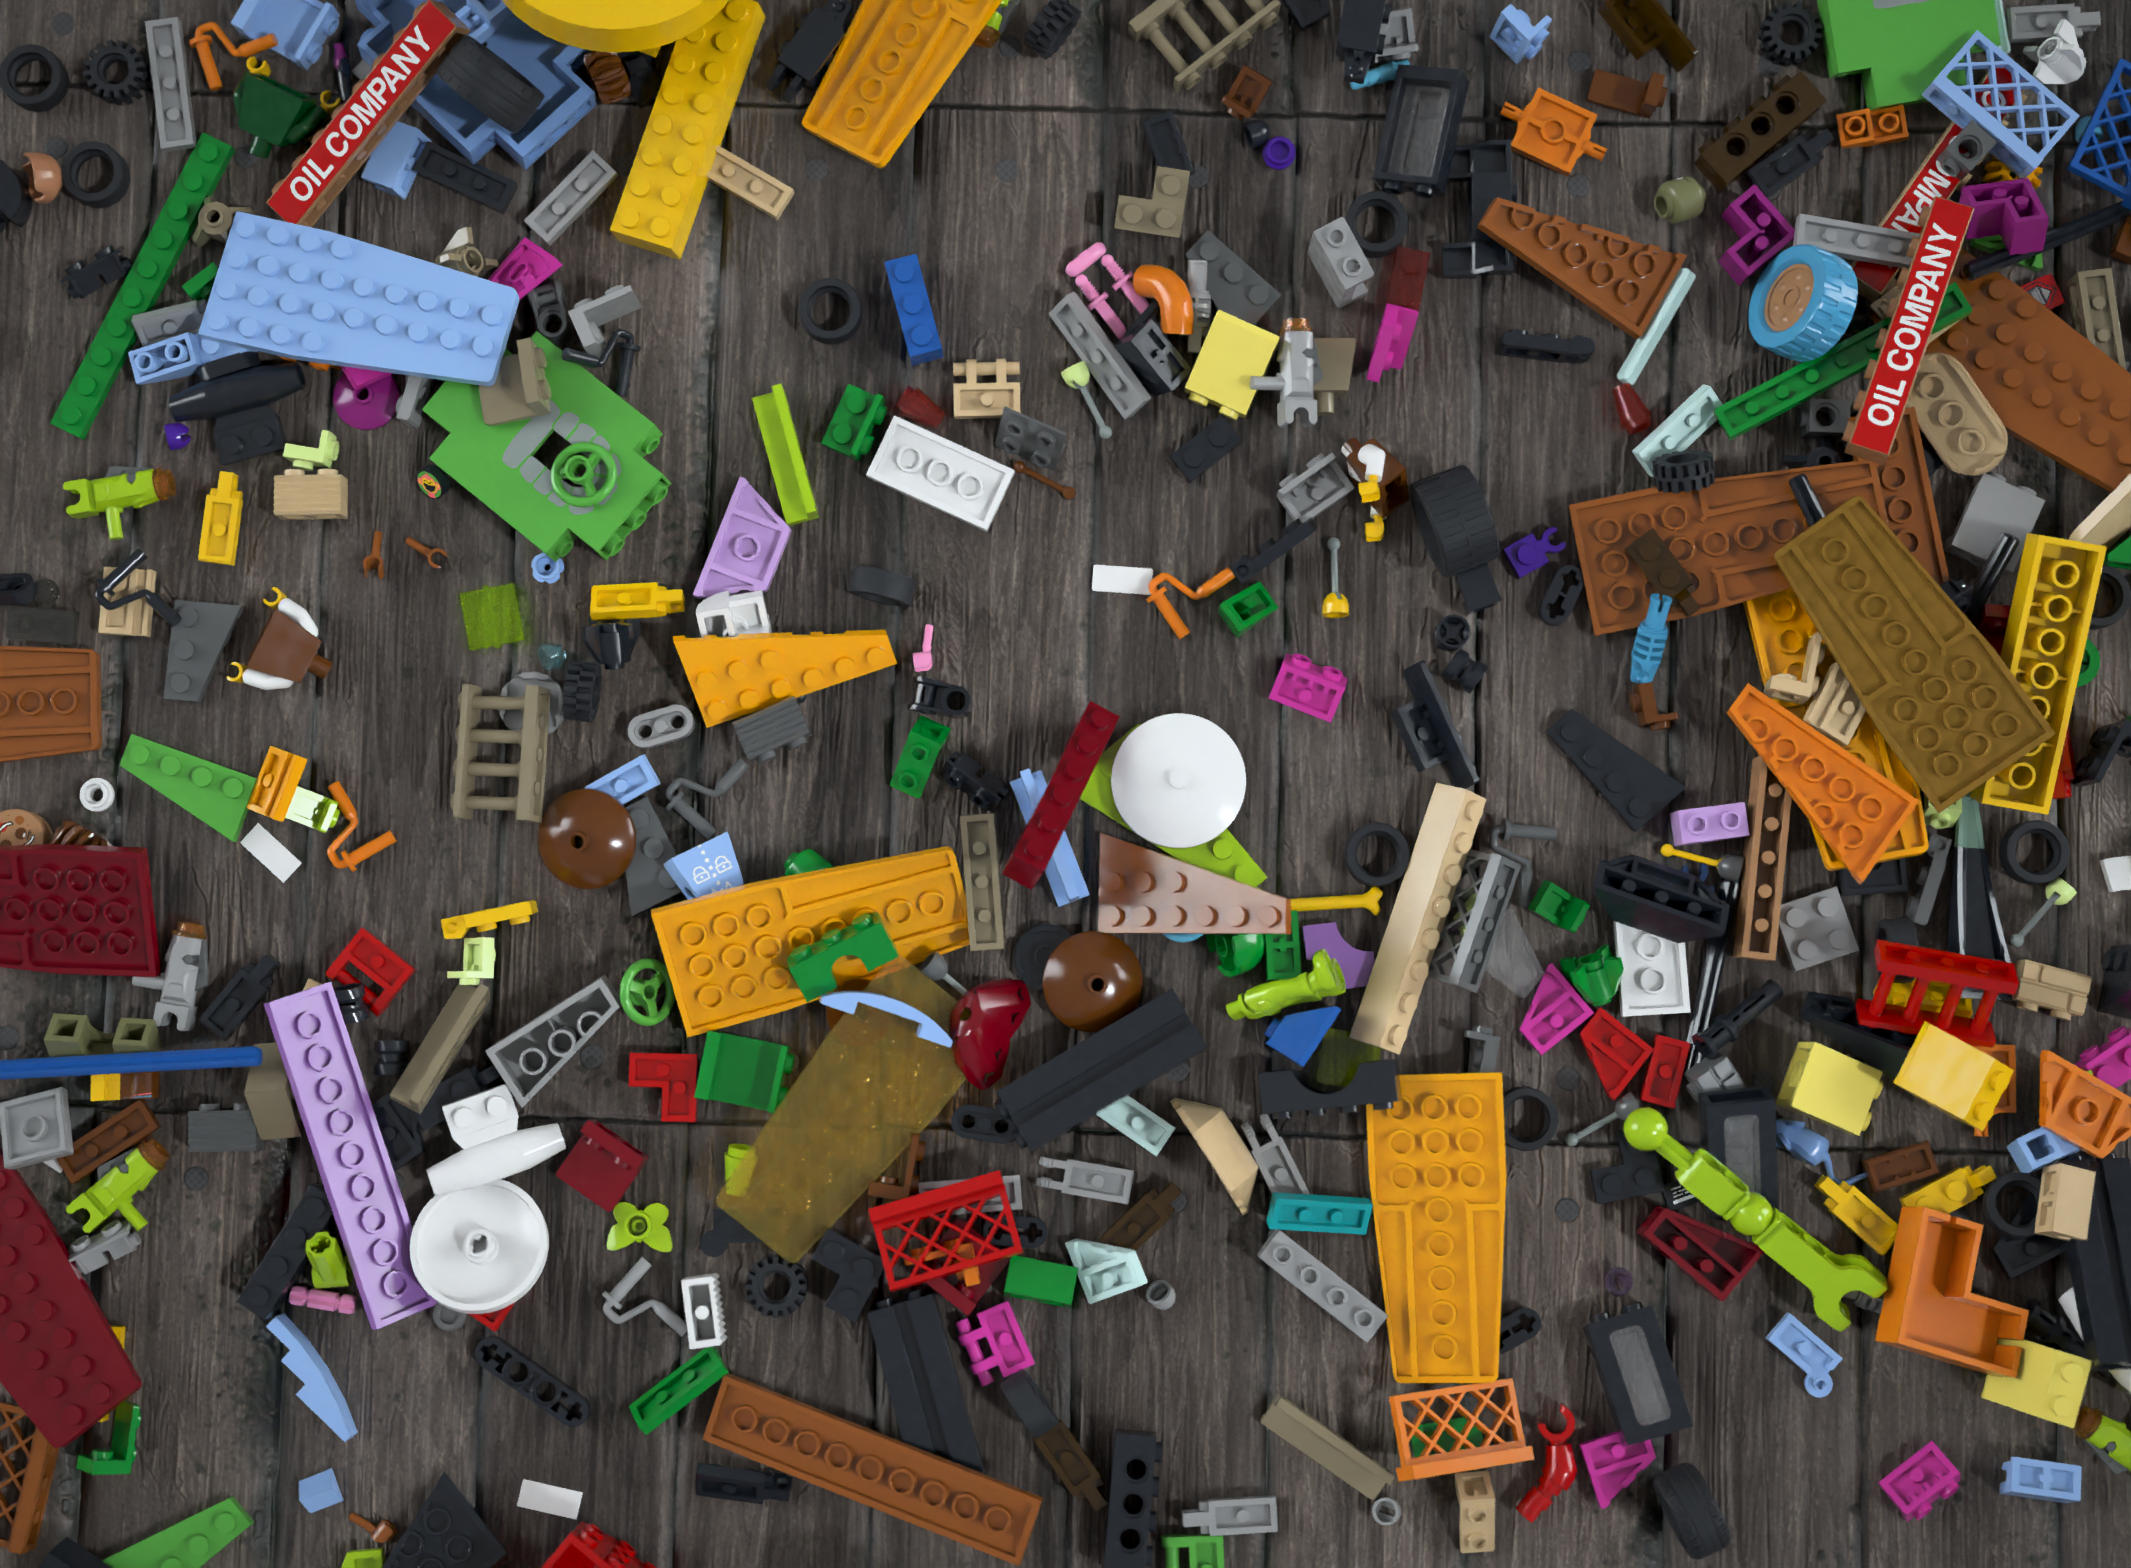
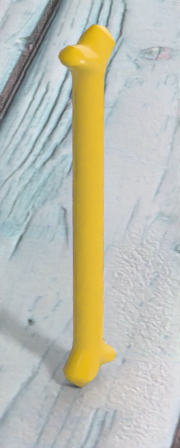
M1372 887L1368 892L1357 895L1291 899V911L1366 908L1376 916L1381 910L1378 901L1382 897L1383 892L1378 887Z

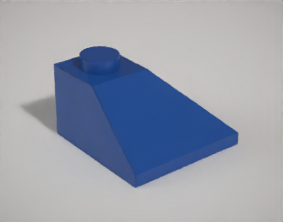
M1330 1006L1284 1015L1281 1020L1274 1018L1264 1035L1269 1037L1265 1044L1297 1066L1304 1067L1341 1009L1337 1006Z

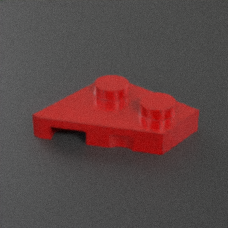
M1601 1007L1595 1010L1594 1014L1578 1033L1607 1096L1614 1101L1654 1050Z

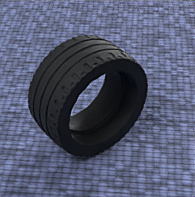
M466 34L452 47L450 53L444 58L436 72L449 87L466 101L514 134H517L528 123L545 97L534 84L506 61Z

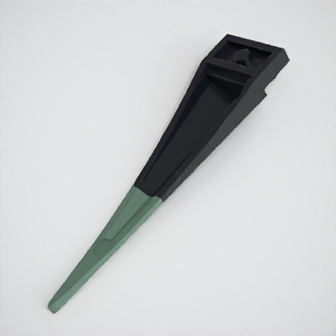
M1970 792L1962 797V813L1956 821L1947 952L2011 963L1990 878L1979 803L1970 798ZM1964 987L1961 998L1981 999L1984 990ZM1999 993L1996 1000L2012 1001V994Z

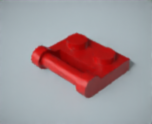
M361 927L332 963L325 975L333 982L337 980L342 985L362 983L346 970L350 962L385 989L378 996L364 985L366 994L363 997V1001L371 1007L370 1011L379 1017L417 969L366 928Z

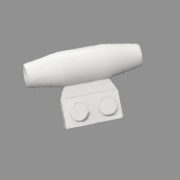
M505 1083L442 1106L452 1138L463 1150L426 1170L434 1194H446L478 1188L528 1170L566 1149V1145L558 1123L517 1130L519 1115L510 1089Z

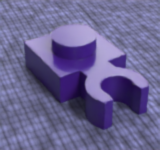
M1556 527L1548 528L1542 534L1539 541L1531 533L1502 550L1518 580L1546 565L1549 562L1545 555L1546 553L1556 554L1565 548V542L1557 546L1551 545L1549 542V536L1557 531Z

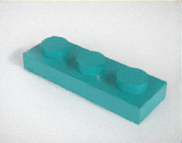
M1273 1192L1266 1223L1269 1229L1366 1235L1373 1204L1369 1198Z

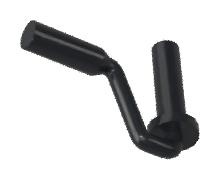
M616 329L612 333L600 358L592 354L565 348L562 352V359L592 369L602 367L609 358L618 338H625L626 343L618 342L617 346L622 349L614 393L620 397H626L635 352H640L641 347L634 345V336L631 332Z
M139 548L106 578L102 580L98 577L95 580L99 585L95 591V599L107 610L117 609L145 597L147 603L172 627H175L182 620V617L157 593L151 592L148 589L139 590L114 602H110L104 596L107 593L110 597H113L115 595L113 589L148 558Z

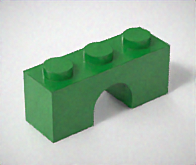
M876 912L872 915L865 913L858 916L852 921V925L842 930L836 928L828 931L821 937L822 940L810 946L809 944L798 946L787 957L788 968L805 1000L809 1002L838 987L836 977L832 971V966L838 958L844 955H854L863 961L869 972L899 957L884 922L879 913Z

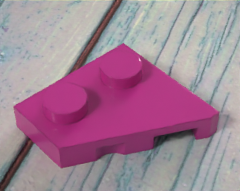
M1551 963L1545 970L1519 1031L1536 1052L1542 1056L1592 1016L1594 1012L1553 963Z
M1617 1431L1578 1443L1598 1506L1601 1509L1607 1508L1611 1504L1610 1501L1624 1487L1626 1488L1642 1469H1645L1656 1458L1650 1439L1622 1447Z

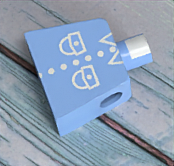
M727 832L677 855L663 864L688 900L743 884L740 868Z

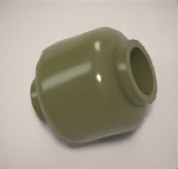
M1680 177L1660 185L1654 197V207L1661 218L1669 223L1676 224L1700 215L1706 200V192L1703 186L1693 177Z

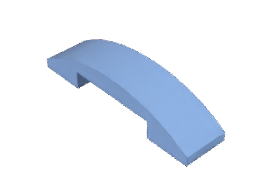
M838 991L823 994L819 1000L821 1004L850 1014H854L857 1003L861 1002L919 1022L916 1031L918 1037L951 1048L953 1041L937 1023L918 1009L895 998L866 991Z

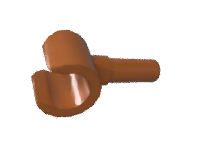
M380 531L374 532L372 551L363 560L365 578H368V571L371 569H378L379 579L384 577L383 559L380 557L383 533Z
M410 536L405 541L407 545L427 557L429 564L435 569H442L432 561L436 553H441L449 558L444 550L426 547Z
M354 1512L348 1518V1520L370 1532L372 1539L377 1543L390 1541L398 1531L395 1525L386 1519H383L376 1526L373 1522Z

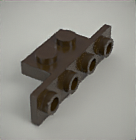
M1606 0L1597 9L1636 60L1641 59L1658 48L1674 70L1680 72L1698 55V50L1658 0Z

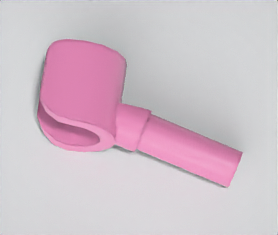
M925 625L922 645L923 652L913 653V663L916 672L928 671L932 668L931 641L933 625Z

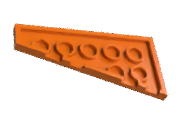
M1748 683L1726 713L1860 885L1917 806L1919 800Z

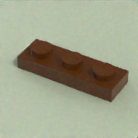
M139 1099L73 1142L74 1154L56 1158L71 1184H75L96 1171L99 1166L113 1160L162 1126L145 1099Z

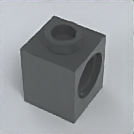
M1971 120L1936 159L1941 163L1942 169L1948 175L1962 180L1991 150L1997 141ZM1958 147L1967 149L1970 153V159L1962 157L1959 154Z
M1809 399L1802 405V408H1799L1797 413V427L1802 428L1801 438L1821 439L1822 437L1841 440L1848 423L1847 419L1850 417V400ZM1816 412H1822L1828 417V426H1822L1817 422Z

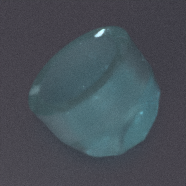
M550 642L537 648L539 661L545 670L551 671L565 662L566 652L561 650V644Z

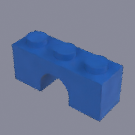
M917 254L884 262L912 366L944 358Z

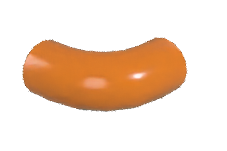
M1141 265L1134 274L1133 287L1140 297L1157 300L1161 315L1160 330L1166 334H1193V301L1186 283L1173 270L1159 265Z

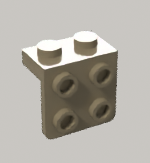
M530 337L517 340L518 354L502 358L494 385H478L483 420L488 426L492 427L551 414L549 404L551 389L544 368L547 367L546 356L542 347L538 348Z

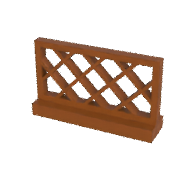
M0 1401V1411L7 1423L0 1427V1433L10 1427L19 1441L17 1445L8 1451H5L0 1442V1461L2 1460L11 1476L0 1484V1507L3 1510L0 1513V1518L6 1515L12 1526L10 1538L0 1537V1546L9 1548V1552L22 1555L36 1549L60 1448L51 1446L37 1427L34 1434L25 1438L17 1421L27 1416L26 1413L17 1404ZM11 1412H12V1413L19 1414V1415L16 1416V1417H13V1415L11 1414ZM22 1447L28 1457L26 1468L17 1472L9 1455ZM14 1481L20 1491L18 1502L9 1506L1 1489Z

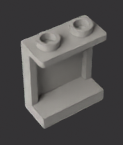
M1340 217L1313 231L1307 254L1337 309L1339 310L1367 295L1368 290L1364 281L1372 278L1374 271L1345 218Z
M1987 472V474L1984 473L1974 478L1972 485L1975 487L1953 535L1946 539L1943 550L1983 568L2001 534L2004 532L2009 533L2019 539V545L2001 575L2003 578L2014 572L2023 552L2026 534L2031 533L2045 500L2037 497V493L2028 487H2015L2006 483V478L2002 475Z

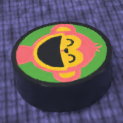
M435 465L425 466L416 475V481L420 490L431 499L441 498L450 489L447 475L441 468Z

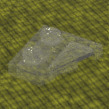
M1508 907L1485 972L1520 999L1524 1000L1543 976L1544 971L1514 910Z

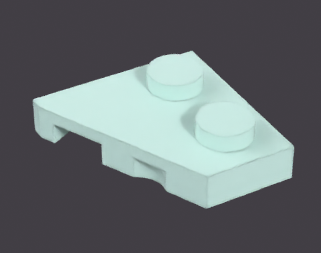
M1078 1238L1065 1243L1074 1267L1078 1268L1077 1275L1089 1304L1148 1283L1135 1250Z

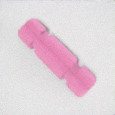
M296 1285L291 1288L289 1303L299 1306L307 1304V1307L333 1312L338 1309L339 1313L352 1314L355 1313L358 1298L355 1295L342 1294L340 1296L339 1292L315 1288L308 1290V1287Z

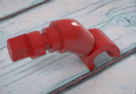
M1560 1403L1559 1412L1566 1417V1425L1561 1431H1551L1545 1426V1422H1537L1539 1432L1550 1443L1545 1445V1465L1541 1469L1544 1473L1538 1479L1540 1482L1538 1487L1533 1485L1515 1507L1531 1523L1534 1522L1542 1510L1546 1511L1553 1503L1551 1497L1553 1495L1558 1497L1563 1489L1567 1491L1576 1477L1577 1465L1572 1444L1567 1443V1439L1575 1429V1419L1572 1411L1562 1403Z

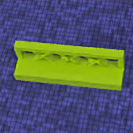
M782 384L772 386V393L753 397L752 401L786 524L791 526L817 519L819 514L787 397Z

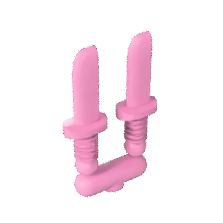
M1096 242L1066 266V273L1070 277H1076V285L1081 288V291L1083 290L1082 293H1085L1086 298H1089V301H1091L1086 306L1088 310L1095 309L1114 335L1121 340L1125 336L1126 329L1122 321L1105 301L1109 295L1106 291L1099 295L1097 289L1095 290L1093 284L1088 281L1087 276L1080 273L1101 258L1102 265L1107 268L1106 270H1109L1108 273H1111L1112 278H1115L1114 280L1117 281L1112 285L1114 290L1116 291L1120 288L1140 315L1147 309L1149 303L1135 292L1133 282L1131 281L1134 274L1130 271L1125 275L1123 269L1114 261L1113 256L1105 254V245L1101 242Z

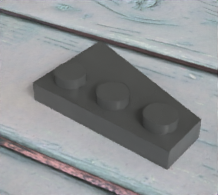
M1209 230L1186 253L1187 261H1207L1206 291H1210L1211 300L1217 311L1219 309L1256 326L1282 296Z
M175 600L174 610L182 617V620L175 627L171 628L163 699L201 703L216 671V663L224 646L228 645L237 618H240L245 607L241 605Z
M645 797L626 807L636 830L635 854L630 866L625 871L632 917L682 893L663 865L671 858L677 856V853L649 797Z

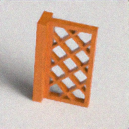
M1513 1378L1496 1380L1493 1383H1475L1389 1397L1401 1467L1396 1468L1398 1482L1535 1460L1532 1446L1526 1447ZM1497 1387H1503L1506 1402L1502 1409L1489 1400L1494 1389ZM1484 1389H1486L1485 1392H1484V1394H1482L1480 1391H1478V1390H1484ZM1466 1392H1469L1479 1400L1472 1414L1459 1404ZM1451 1394H1456V1396L1454 1397V1399H1453L1452 1397H1450L1449 1395H1451ZM1438 1396L1450 1405L1442 1419L1429 1409L1434 1399ZM1427 1398L1424 1404L1419 1400ZM1409 1401L1419 1409L1412 1423L1403 1417L1401 1402ZM1484 1406L1497 1415L1490 1429L1477 1419ZM1455 1410L1468 1420L1461 1433H1458L1447 1424ZM1425 1415L1438 1425L1431 1438L1418 1429ZM1502 1421L1511 1427L1514 1442L1506 1443L1495 1434ZM1473 1425L1486 1435L1479 1447H1475L1466 1439ZM1443 1430L1456 1440L1449 1452L1444 1451L1436 1444ZM1413 1434L1426 1444L1420 1456L1411 1458L1408 1444ZM1491 1440L1496 1443L1495 1445H1489ZM1461 1445H1463L1466 1448L1464 1450H1459ZM1431 1450H1433L1435 1453H1437V1454L1429 1455L1430 1452H1431Z

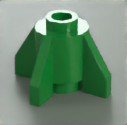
M1602 945L1595 953L1584 955L1578 959L1577 957H1562L1559 960L1563 974L1581 993L1582 999L1585 1002L1591 1003L1593 1006L1605 1005L1616 994L1624 967L1621 957H1612L1609 945Z

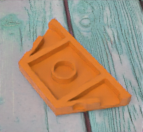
M2049 1050L2041 1051L2039 1126L2091 1156L2103 1159L2115 1149L2119 1142L2125 1141L2131 1136V1097Z

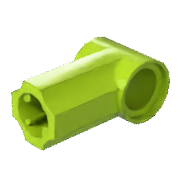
M317 1232L314 1237L306 1241L305 1251L312 1265V1281L315 1289L352 1285L353 1272L348 1257L343 1256L336 1238L331 1237L328 1232Z

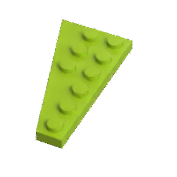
M1139 723L1101 754L1080 797V800L1113 819L1134 834L1136 833L1124 822L1114 803L1111 789V774L1119 748L1128 735L1140 726ZM1227 828L1209 842L1190 848H1167L1151 843L1176 859L1227 876L1250 886L1257 887L1268 878Z

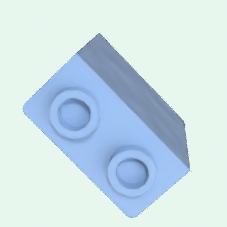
M244 0L232 19L231 24L239 34L250 40L274 33L278 46L268 50L308 71L311 64L319 60L323 50L322 45L328 35L331 36L336 31L340 14L332 4L328 2L324 4L318 0Z

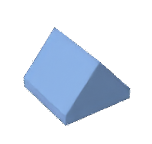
M332 1468L299 1481V1501L309 1513L343 1501Z

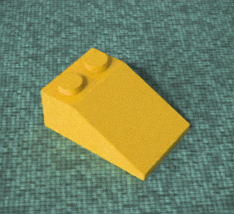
M1924 1022L1893 1083L1951 1118L1983 1131L1991 1119L2003 1091L2007 1088L2014 1070L1930 1023Z

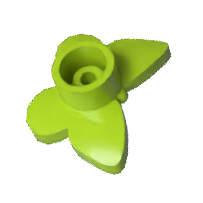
M621 1202L616 1205L613 1214L618 1223L610 1229L607 1240L608 1250H619L635 1241L638 1243L643 1241L655 1250L661 1252L672 1251L673 1243L670 1230L663 1225L669 1216V1209L666 1205L655 1203L647 1206L644 1210H638L633 1204Z

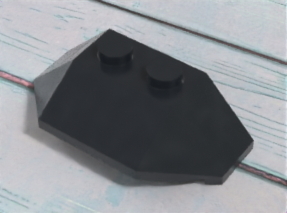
M1636 855L1599 862L1592 891L1613 921L1676 943L1723 936L1725 933L1730 905L1724 900H1720L1715 892L1697 876Z

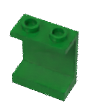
M708 1031L694 1098L715 1100L766 1110L769 1113H778L779 1107H785L788 1088L783 1087L785 1074L792 1073L795 1054L790 1053L791 1046L717 1031Z

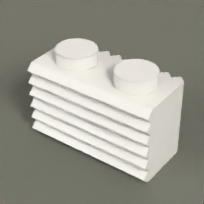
M717 1273L690 1276L681 1280L690 1349L718 1346L727 1339V1336L724 1335L727 1330L723 1328L726 1323L722 1321L725 1316L721 1314L724 1311L721 1308L723 1302L720 1301L722 1295L719 1294L722 1289L718 1287L721 1282L717 1280L719 1278Z

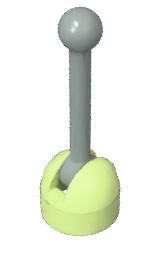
M1081 361L1062 371L1061 375L1069 387L1081 390L1100 428V437L1107 439L1112 435V430L1109 426L1105 425L1086 388L1090 374L1085 362Z
M2059 877L2050 881L2045 890L2048 900L2018 934L2011 936V945L2014 947L2022 946L2024 937L2053 904L2060 906L2067 904L2077 894L2075 889Z

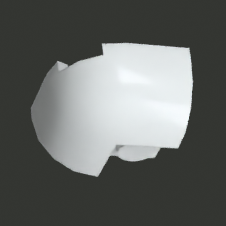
M762 590L730 596L729 591L717 593L703 600L696 609L701 638H704L703 635L737 637L739 634L772 633Z

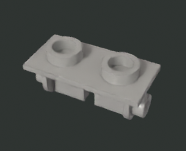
M127 1219L122 1222L115 1220L104 1226L100 1233L92 1237L85 1235L75 1240L70 1245L68 1260L70 1263L75 1262L80 1273L88 1274L108 1264L109 1260L104 1253L108 1250L113 1259L116 1260L135 1251L137 1245L141 1244V1239L137 1232L130 1233L131 1224Z

